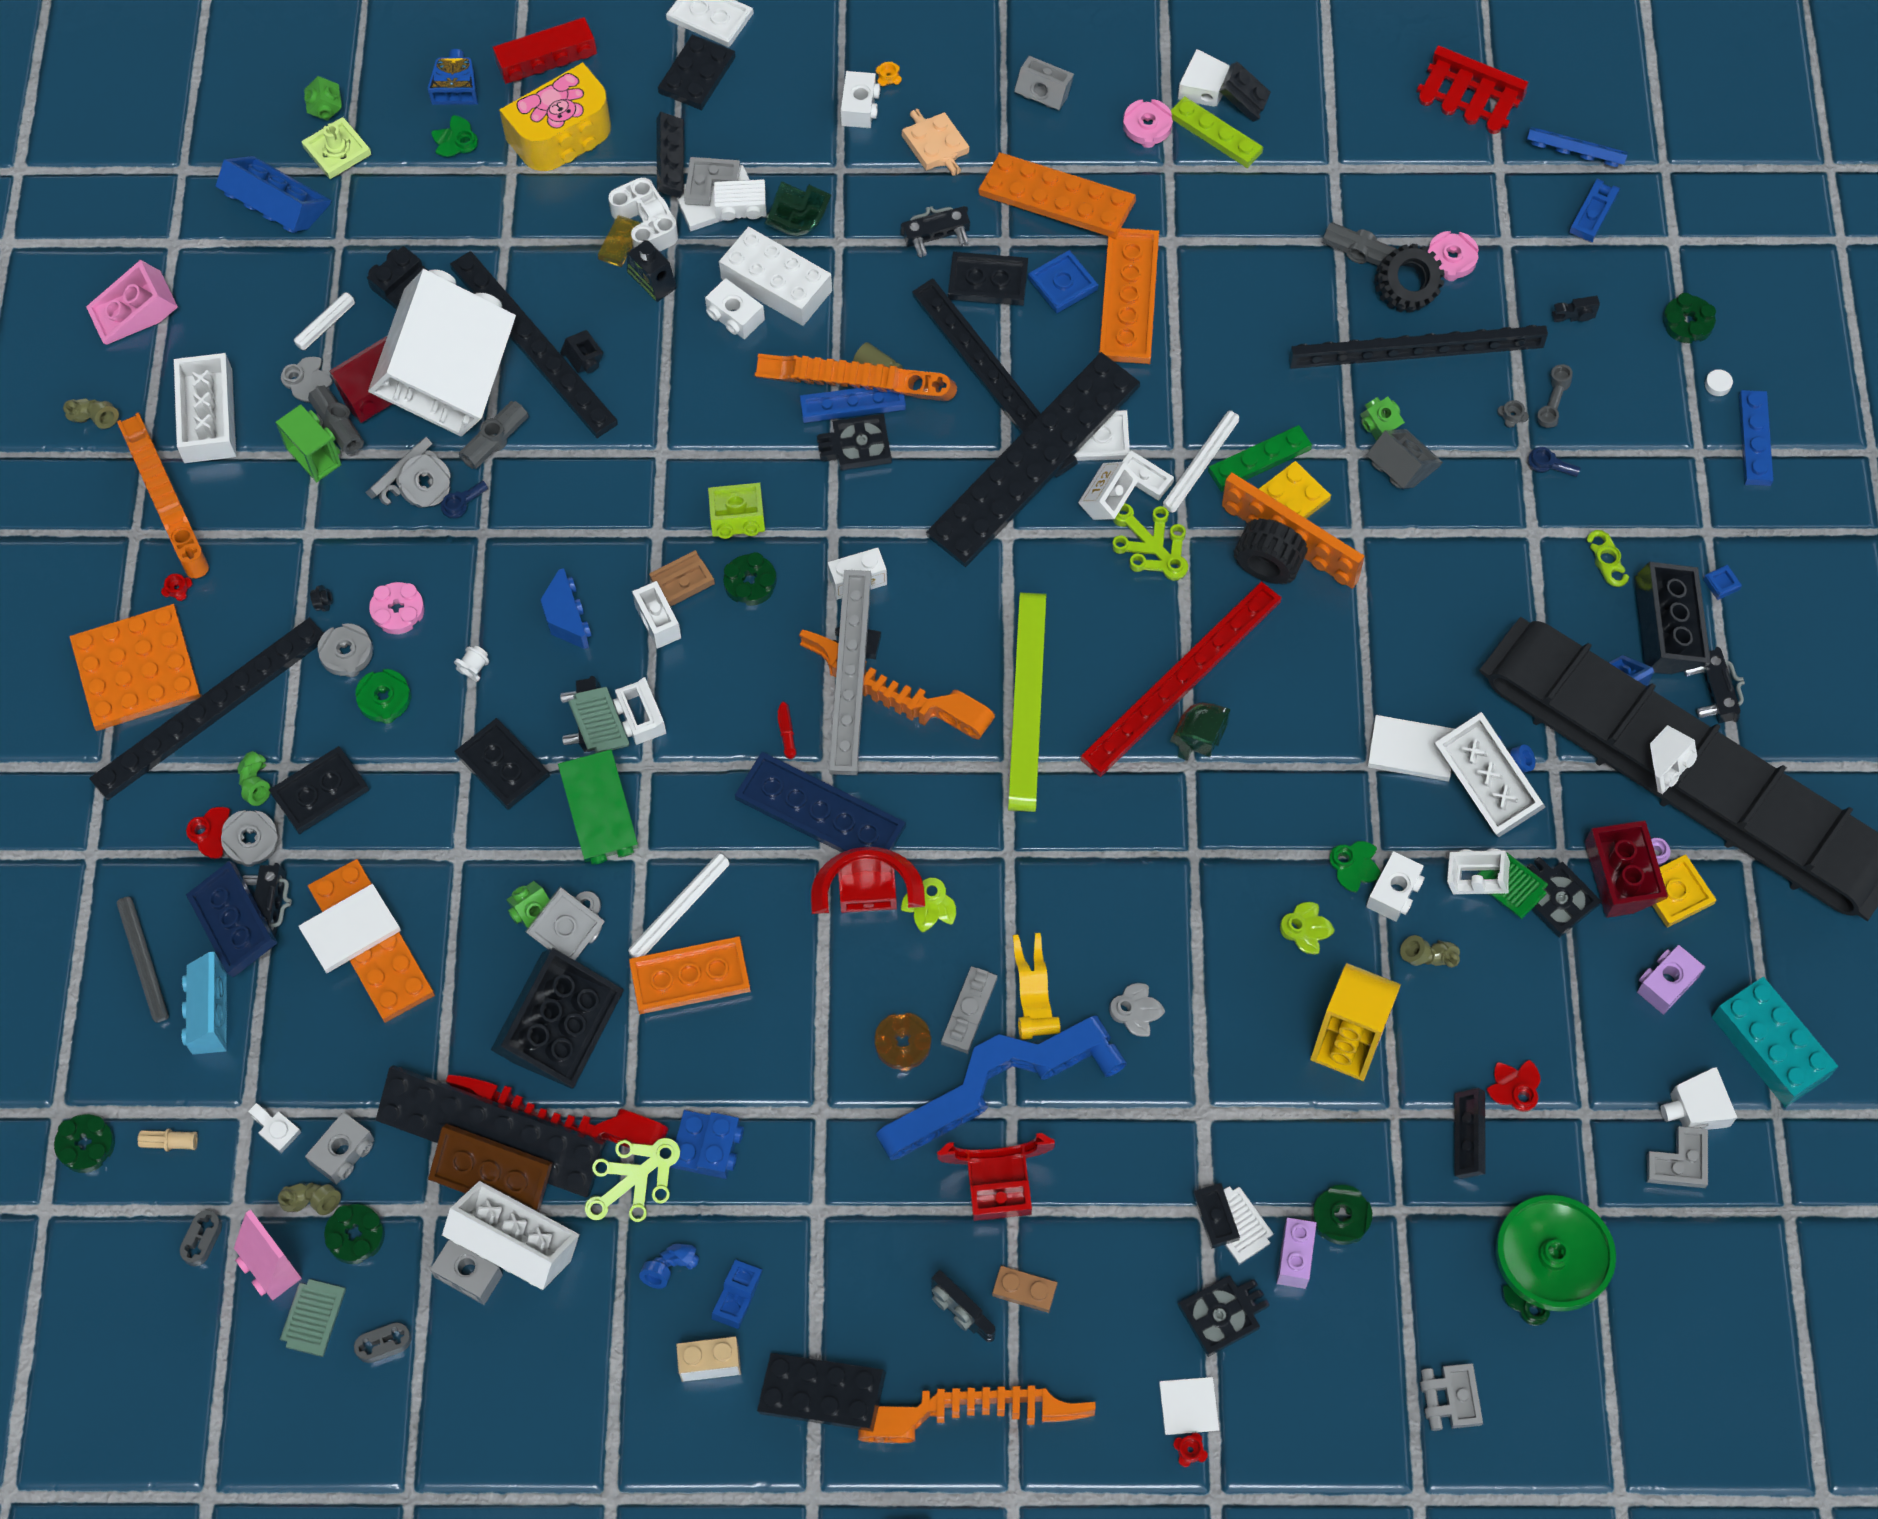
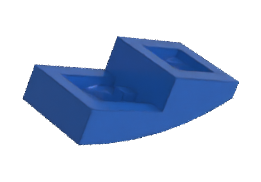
M738 1260L734 1261L724 1282L720 1298L712 1312V1320L736 1329L740 1328L761 1278L762 1269Z

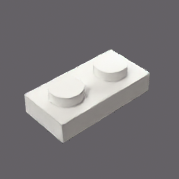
M1130 451L1122 461L1139 478L1135 486L1158 501L1174 482L1172 475L1133 451Z

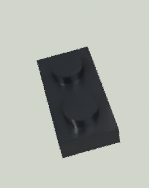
M1219 1183L1193 1191V1197L1211 1249L1239 1241L1240 1235L1222 1184Z

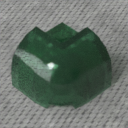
M781 181L771 207L768 210L764 225L787 235L797 237L805 235L814 230L822 219L831 194L809 184L806 190L802 191Z
M1203 701L1191 705L1179 719L1170 739V742L1175 743L1179 747L1178 757L1188 761L1192 751L1211 757L1215 746H1219L1228 726L1230 709L1216 703Z

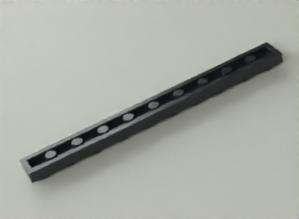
M471 251L450 263L451 270L471 293L492 295L501 302L504 310L516 315L509 337L596 438H599L618 425L617 419Z
M933 278L913 290V297L1022 434L1041 414ZM1073 455L1054 476L1057 478L1077 465V458Z
M1529 325L1520 328L1504 327L1496 330L1479 329L1472 332L1454 331L1447 334L1429 333L1423 336L1404 335L1398 338L1385 339L1379 337L1373 340L1362 341L1354 339L1348 342H1324L1313 345L1299 344L1291 346L1289 363L1290 369L1539 349L1544 348L1548 332L1546 325Z
M309 617L89 778L90 781L107 801L316 649L324 633Z

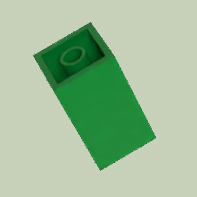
M612 749L559 763L558 767L585 863L591 862V865L606 862L607 857L617 854L618 858L634 854L633 849L638 848V843Z

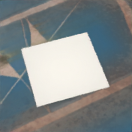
M1213 1377L1159 1381L1165 1435L1219 1431Z

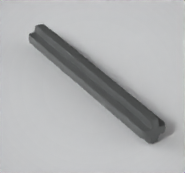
M130 897L121 898L117 901L118 910L152 1019L159 1023L168 1019V1011L133 900Z

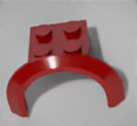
M878 847L850 849L830 859L817 873L811 889L812 914L829 913L828 892L830 884L837 873L839 876L841 913L897 909L895 870L905 882L908 908L925 907L923 881L913 864L896 852Z
M1037 1133L1036 1138L1030 1142L987 1150L960 1149L954 1146V1142H950L937 1152L938 1160L944 1163L968 1164L974 1221L1032 1215L1026 1158L1053 1150L1055 1140L1043 1133Z

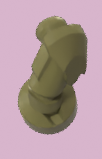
M86 398L80 400L72 399L66 401L63 406L68 420L72 422H87V419L91 418L95 425L101 429L112 427L119 417L118 410L108 401L100 402Z
M1417 935L1405 939L1400 949L1401 957L1414 966L1433 964L1435 966L1447 965L1452 968L1457 966L1460 961V949L1454 943L1438 940V943L1430 947L1426 940Z
M300 1183L291 1187H284L278 1195L280 1207L286 1212H299L310 1202V1206L319 1215L331 1213L338 1206L341 1199L340 1192L330 1184L320 1186L314 1183Z

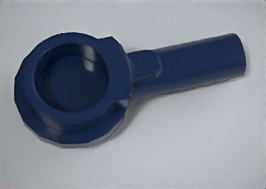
M1538 447L1532 450L1528 456L1529 466L1537 472H1547L1550 469H1554L1577 477L1580 471V467L1561 461V459L1556 458L1555 453L1546 447Z
M482 480L462 493L456 491L455 493L447 494L441 502L442 513L449 518L461 517L467 510V503L488 489L487 484Z

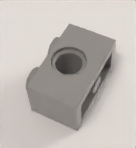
M1029 56L1020 69L1014 92L1023 95L1025 98L1043 103L1047 107L1060 110L1068 98L1074 74Z
M342 1112L305 1157L312 1167L337 1185L341 1179L345 1180L352 1173L353 1165L360 1157H365L370 1152L374 1138L369 1130L345 1112ZM340 1146H349L344 1154H336Z
M448 1240L430 1269L434 1278L485 1305L503 1276L496 1264L481 1258L451 1240ZM466 1265H475V1270L470 1275L461 1274L462 1269Z

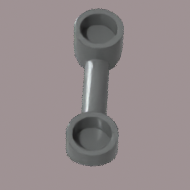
M1560 364L1552 369L1551 384L1553 391L1548 406H1544L1538 411V423L1543 427L1551 428L1558 425L1559 412L1557 409L1563 391L1567 390L1572 383L1573 372L1567 365Z

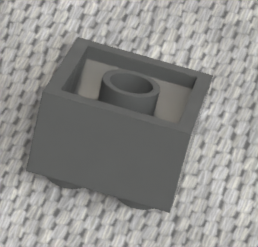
M1407 429L1385 430L1366 454L1373 460L1371 462L1372 465L1382 472L1385 471L1391 477L1390 481L1400 489L1415 487L1443 463Z

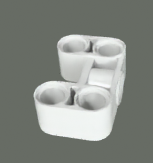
M638 178L610 192L608 199L614 219L625 221L639 215L643 223L635 226L631 231L633 249L641 244L643 240H648L659 252L677 242L676 220L665 200L659 195L649 179Z

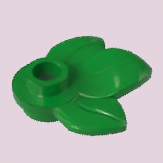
M453 115L451 117L450 128L433 130L431 132L435 143L439 145L435 152L440 156L450 157L459 152L468 153L473 151L478 145L477 136L471 131L470 123L459 116Z
M1358 841L1351 846L1338 845L1332 849L1329 856L1330 864L1337 870V880L1346 890L1356 893L1361 882L1371 883L1380 878L1381 872L1378 866L1371 860L1377 850V847L1373 844ZM1344 856L1348 861L1344 863L1339 861L1338 858Z

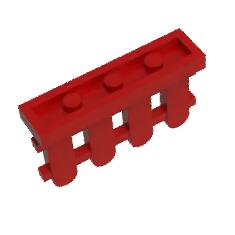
M1438 45L1434 52L1433 64L1430 63L1428 67V72L1431 73L1425 85L1419 84L1417 92L1420 93L1419 102L1421 105L1430 106L1436 99L1443 102L1441 110L1445 115H1453L1458 108L1465 111L1464 121L1467 124H1476L1479 118L1488 121L1487 131L1491 134H1497L1501 131L1502 127L1508 128L1510 120H1507V117L1512 107L1518 108L1520 101H1523L1527 92L1528 82ZM1445 79L1453 81L1447 95L1439 92ZM1468 88L1476 91L1469 104L1461 101ZM1490 97L1498 100L1492 113L1484 110Z

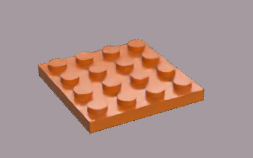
M174 604L69 636L91 719L96 731L182 705L201 697Z

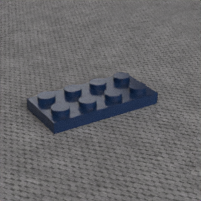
M228 861L186 894L226 973L234 978L277 944L239 870L231 861Z

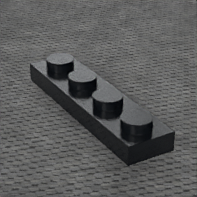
M660 112L656 118L657 191L680 198L684 193L683 119Z

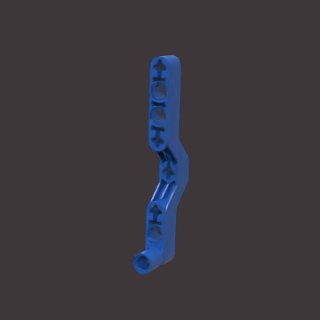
M1096 1015L1081 1021L1038 1045L998 1034L974 1047L963 1085L881 1128L876 1133V1136L889 1159L896 1160L985 1112L988 1105L983 1099V1094L988 1079L1011 1067L1038 1073L1041 1080H1045L1090 1056H1093L1105 1077H1110L1120 1072L1127 1063L1116 1045L1108 1043L1111 1037Z

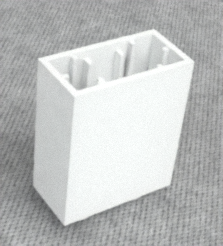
M423 269L403 291L368 392L462 437L482 418L516 315L504 310L501 302L492 295L486 293L473 294L457 286L454 277L447 272Z

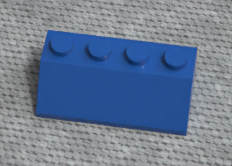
M254 156L224 159L215 186L224 191L225 196L242 201L246 208L263 213L264 218L270 221H277L283 225V229L293 233L309 229L331 203V200Z

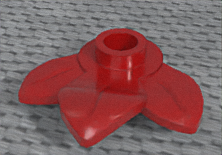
M212 808L203 817L193 818L187 825L186 834L193 843L198 844L199 851L209 858L218 859L223 857L221 835L223 825L230 815L229 808ZM199 829H206L202 834H197Z
M1528 1060L1517 1071L1509 1065L1498 1062L1494 1070L1496 1084L1487 1088L1489 1096L1496 1103L1512 1105L1518 1111L1527 1112L1532 1110L1538 1102L1536 1089L1541 1081L1535 1064ZM1525 1095L1528 1098V1101L1522 1102L1519 1100L1518 1096Z

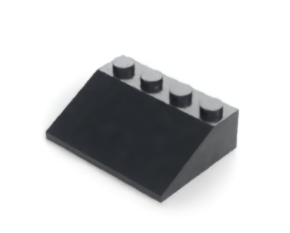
M552 947L541 953L491 1051L520 1067L573 1089L624 989Z

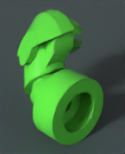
M251 751L245 754L238 765L237 770L238 774H240L239 785L242 788L241 796L243 800L253 806H259L268 799L270 785L265 780L257 777V772L266 766L263 763L266 762L265 757Z

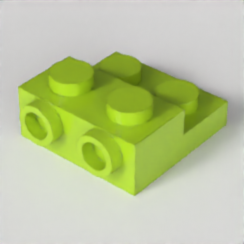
M760 483L708 488L713 537L719 536L720 538L727 539L735 534L755 536L759 532H765Z

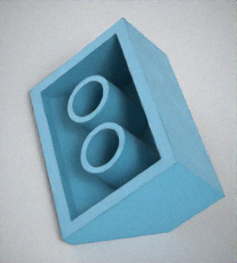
M208 952L187 965V975L182 977L183 990L186 992V1002L182 1003L183 1018L186 1019V1028L182 1029V1043L188 1047L192 1055L227 1051V973L216 953Z

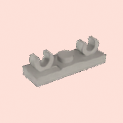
M427 437L422 439L365 493L371 499L379 494V499L384 505L390 504L391 501L386 497V492L391 491L395 496L400 494L399 488L390 484L396 480L401 466L405 461L417 455L437 457L434 452L426 450L433 443Z
M971 966L942 1038L941 1045L967 1054L969 1053L997 982V975Z

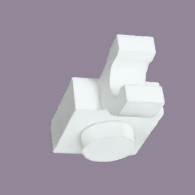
M257 1103L248 1111L252 1115L251 1117L263 1126L259 1135L280 1153L301 1133L300 1129L279 1111L272 1118Z

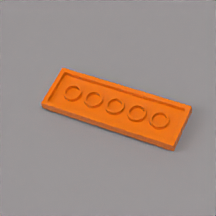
M999 152L979 188L980 196L1112 238L1117 237L1136 202L1135 194Z
M1121 228L1116 238L1108 236L1100 352L1114 362L1150 364L1159 231Z
M1234 473L1227 477L1222 507L1229 514L1237 515L1246 523L1251 522L1253 519H1270L1292 528L1302 536V539L1307 544L1306 560L1311 562L1316 569L1325 571L1333 576L1338 583L1347 585L1352 589L1355 587L1360 578L1365 557L1363 554Z
M358 859L307 886L321 911L324 912L371 885V882ZM399 932L349 960L384 1023L435 996Z

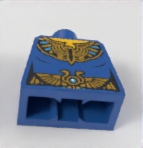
M452 49L449 51V58L436 59L428 85L432 105L478 104L472 60L469 57H464L462 50Z

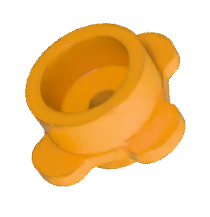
M884 62L876 68V73L879 75L878 84L886 86L901 83L902 78L898 73L900 70L899 65L893 62Z

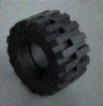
M1418 244L1402 245L1388 254L1377 267L1376 271L1378 274L1375 276V282H1378L1379 285L1375 288L1377 292H1382L1383 295L1379 298L1382 302L1387 300L1389 308L1395 306L1397 307L1396 311L1402 312L1406 310L1407 313L1413 312L1416 309L1418 311L1432 302L1441 292L1439 289L1444 285V280H1441V277L1445 275L1444 270L1439 269L1442 262L1440 259L1438 261L1434 259L1437 254L1433 251L1430 253L1426 252L1428 247L1422 246L1418 248ZM1407 265L1413 267L1419 273L1421 278L1419 291H1409L1400 284L1398 279L1400 266Z
M1259 518L1258 520L1253 519L1246 524L1234 550V558L1244 571L1255 578L1273 584H1287V582L1290 583L1295 579L1308 551V547H1306L1307 544L1302 539V536L1292 528L1274 520Z

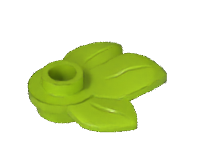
M927 878L923 881L925 907L908 908V895L904 896L901 910L909 913L914 912L915 923L921 932L929 930L937 922L938 918L950 925L954 923L956 918L955 902L946 895V888L941 880ZM934 886L937 888L935 896L927 894L929 887Z
M1313 902L1297 905L1294 912L1285 915L1280 922V931L1283 937L1295 941L1298 948L1307 954H1319L1320 946L1318 941L1329 938L1335 930L1329 920L1318 916L1319 905ZM1292 923L1295 924L1298 929L1294 928L1292 926Z

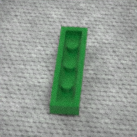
M1300 425L1209 466L1208 473L1222 492L1225 488V481L1231 473L1246 481L1310 451L1312 443Z

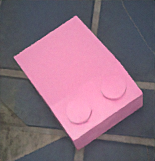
M142 260L138 261L86 306L102 342L106 345L160 323L178 307L161 271Z
M251 1209L246 1212L234 1245V1249L239 1255L235 1261L245 1274L249 1271L252 1272L256 1279L251 1283L259 1294L263 1296L267 1293L274 1300L302 1278Z

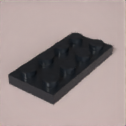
M771 1353L757 1412L762 1415L873 1432L886 1372L883 1369Z

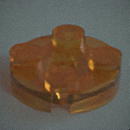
M912 1013L897 1016L893 1014L886 1017L879 1024L875 1033V1049L880 1060L887 1066L903 1072L910 1071L912 1068L923 1063L931 1049L930 1031L924 1020ZM898 1036L901 1038L908 1036L909 1045L899 1047L896 1038Z

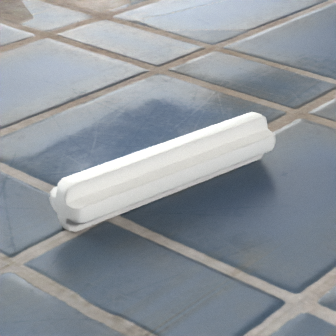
M347 292L343 293L294 338L295 345L301 350L308 348L355 304L354 298Z

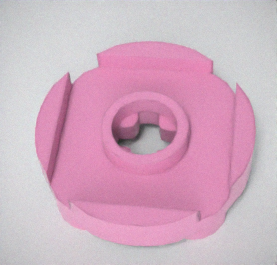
M1151 99V102L1135 101L1125 111L1123 130L1131 140L1145 148H1151L1155 144L1164 141L1170 135L1173 123L1171 110L1158 100ZM1143 120H1153L1151 125H1146Z
M1445 231L1432 239L1428 253L1433 251L1437 254L1434 259L1436 261L1441 260L1442 265L1439 266V269L1444 270L1445 275L1443 277L1448 281H1455L1457 278L1467 276L1475 269L1479 250L1477 243L1469 235L1459 232V235L1450 234L1451 231ZM1450 251L1452 254L1457 252V258L1448 256V252Z
M395 582L379 586L374 590V596L370 601V614L373 622L381 627L383 631L389 634L406 633L413 629V625L418 620L420 622L423 618L424 603L414 585ZM395 604L404 605L403 608H399L397 613H394L393 609H391Z

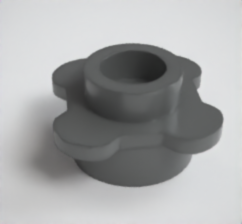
M1511 400L1505 406L1498 408V414L1504 418L1507 427H1514L1516 423L1528 420L1529 415L1525 412L1524 405L1517 400Z

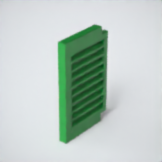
M1507 853L1510 861L1509 893L1489 895L1522 920L1547 894L1544 889L1548 886V883ZM1481 870L1477 875L1482 876L1483 879H1498L1500 870Z

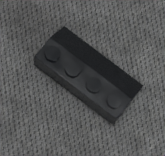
M1648 562L1635 576L1645 664L1653 667L1654 673L1675 674L1708 666L1711 660L1698 567Z

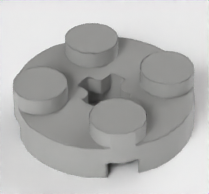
M417 455L405 461L401 466L396 483L401 495L407 502L419 508L437 505L443 501V498L449 493V478L451 477L449 469L439 458ZM420 475L423 477L429 476L428 484L430 486L428 488L419 485Z
M349 623L342 624L343 627L328 629L318 642V653L322 665L327 671L335 675L357 676L369 664L372 658L373 645L368 634L363 628ZM347 645H350L351 651L347 654H342L339 650L341 647L346 648Z
M243 810L234 813L225 821L222 828L221 842L224 852L231 860L251 867L266 861L273 854L278 843L275 824L270 817L260 811ZM245 832L249 834L255 832L257 834L254 837L255 842L245 844L242 842L245 839L243 834Z

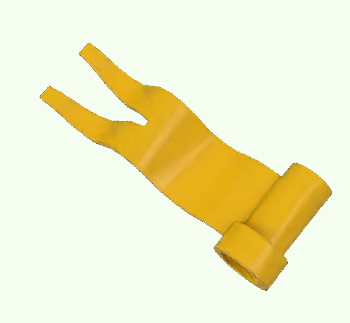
M1035 933L1034 971H1031L1030 966L1025 961L1019 935H1013L1014 957L1019 972L1020 1001L1024 1016L1018 1018L1020 1040L1032 1039L1033 1036L1059 1034L1060 1020L1059 1017H1052L1049 1002L1047 968L1043 959L1041 933Z

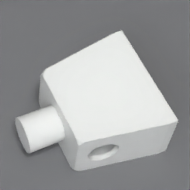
M1196 49L1180 82L1178 100L1185 96L1197 104L1217 106L1223 95L1219 91L1224 86L1223 81L1230 66Z
M1717 1067L1677 1085L1671 1093L1673 1102L1661 1105V1113L1664 1120L1668 1122L1680 1119L1683 1127L1708 1130L1731 1127L1737 1119Z

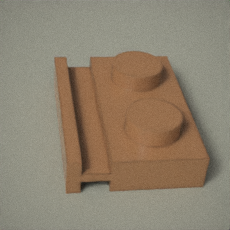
M696 550L649 573L650 580L652 582L657 581L670 607L715 584L714 578L702 559L699 558Z

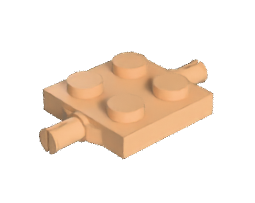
M919 109L911 111L910 116L916 124L902 129V137L925 170L945 165L953 176L959 174L961 168L955 160L969 153V145L944 112L925 119Z

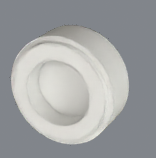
M1713 370L1706 378L1705 388L1714 396H1724L1730 391L1733 379L1724 370Z

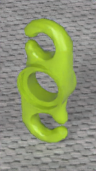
M1603 530L1592 531L1587 536L1586 540L1588 543H1591L1595 537H1601L1604 540L1602 545L1592 543L1590 546L1595 553V565L1600 569L1608 584L1613 587L1624 586L1629 580L1628 574H1624L1621 580H1615L1612 577L1613 572H1620L1622 574L1625 572V568L1621 565L1619 549L1616 548L1608 533ZM1605 553L1611 554L1615 558V562L1605 563L1601 559V555Z

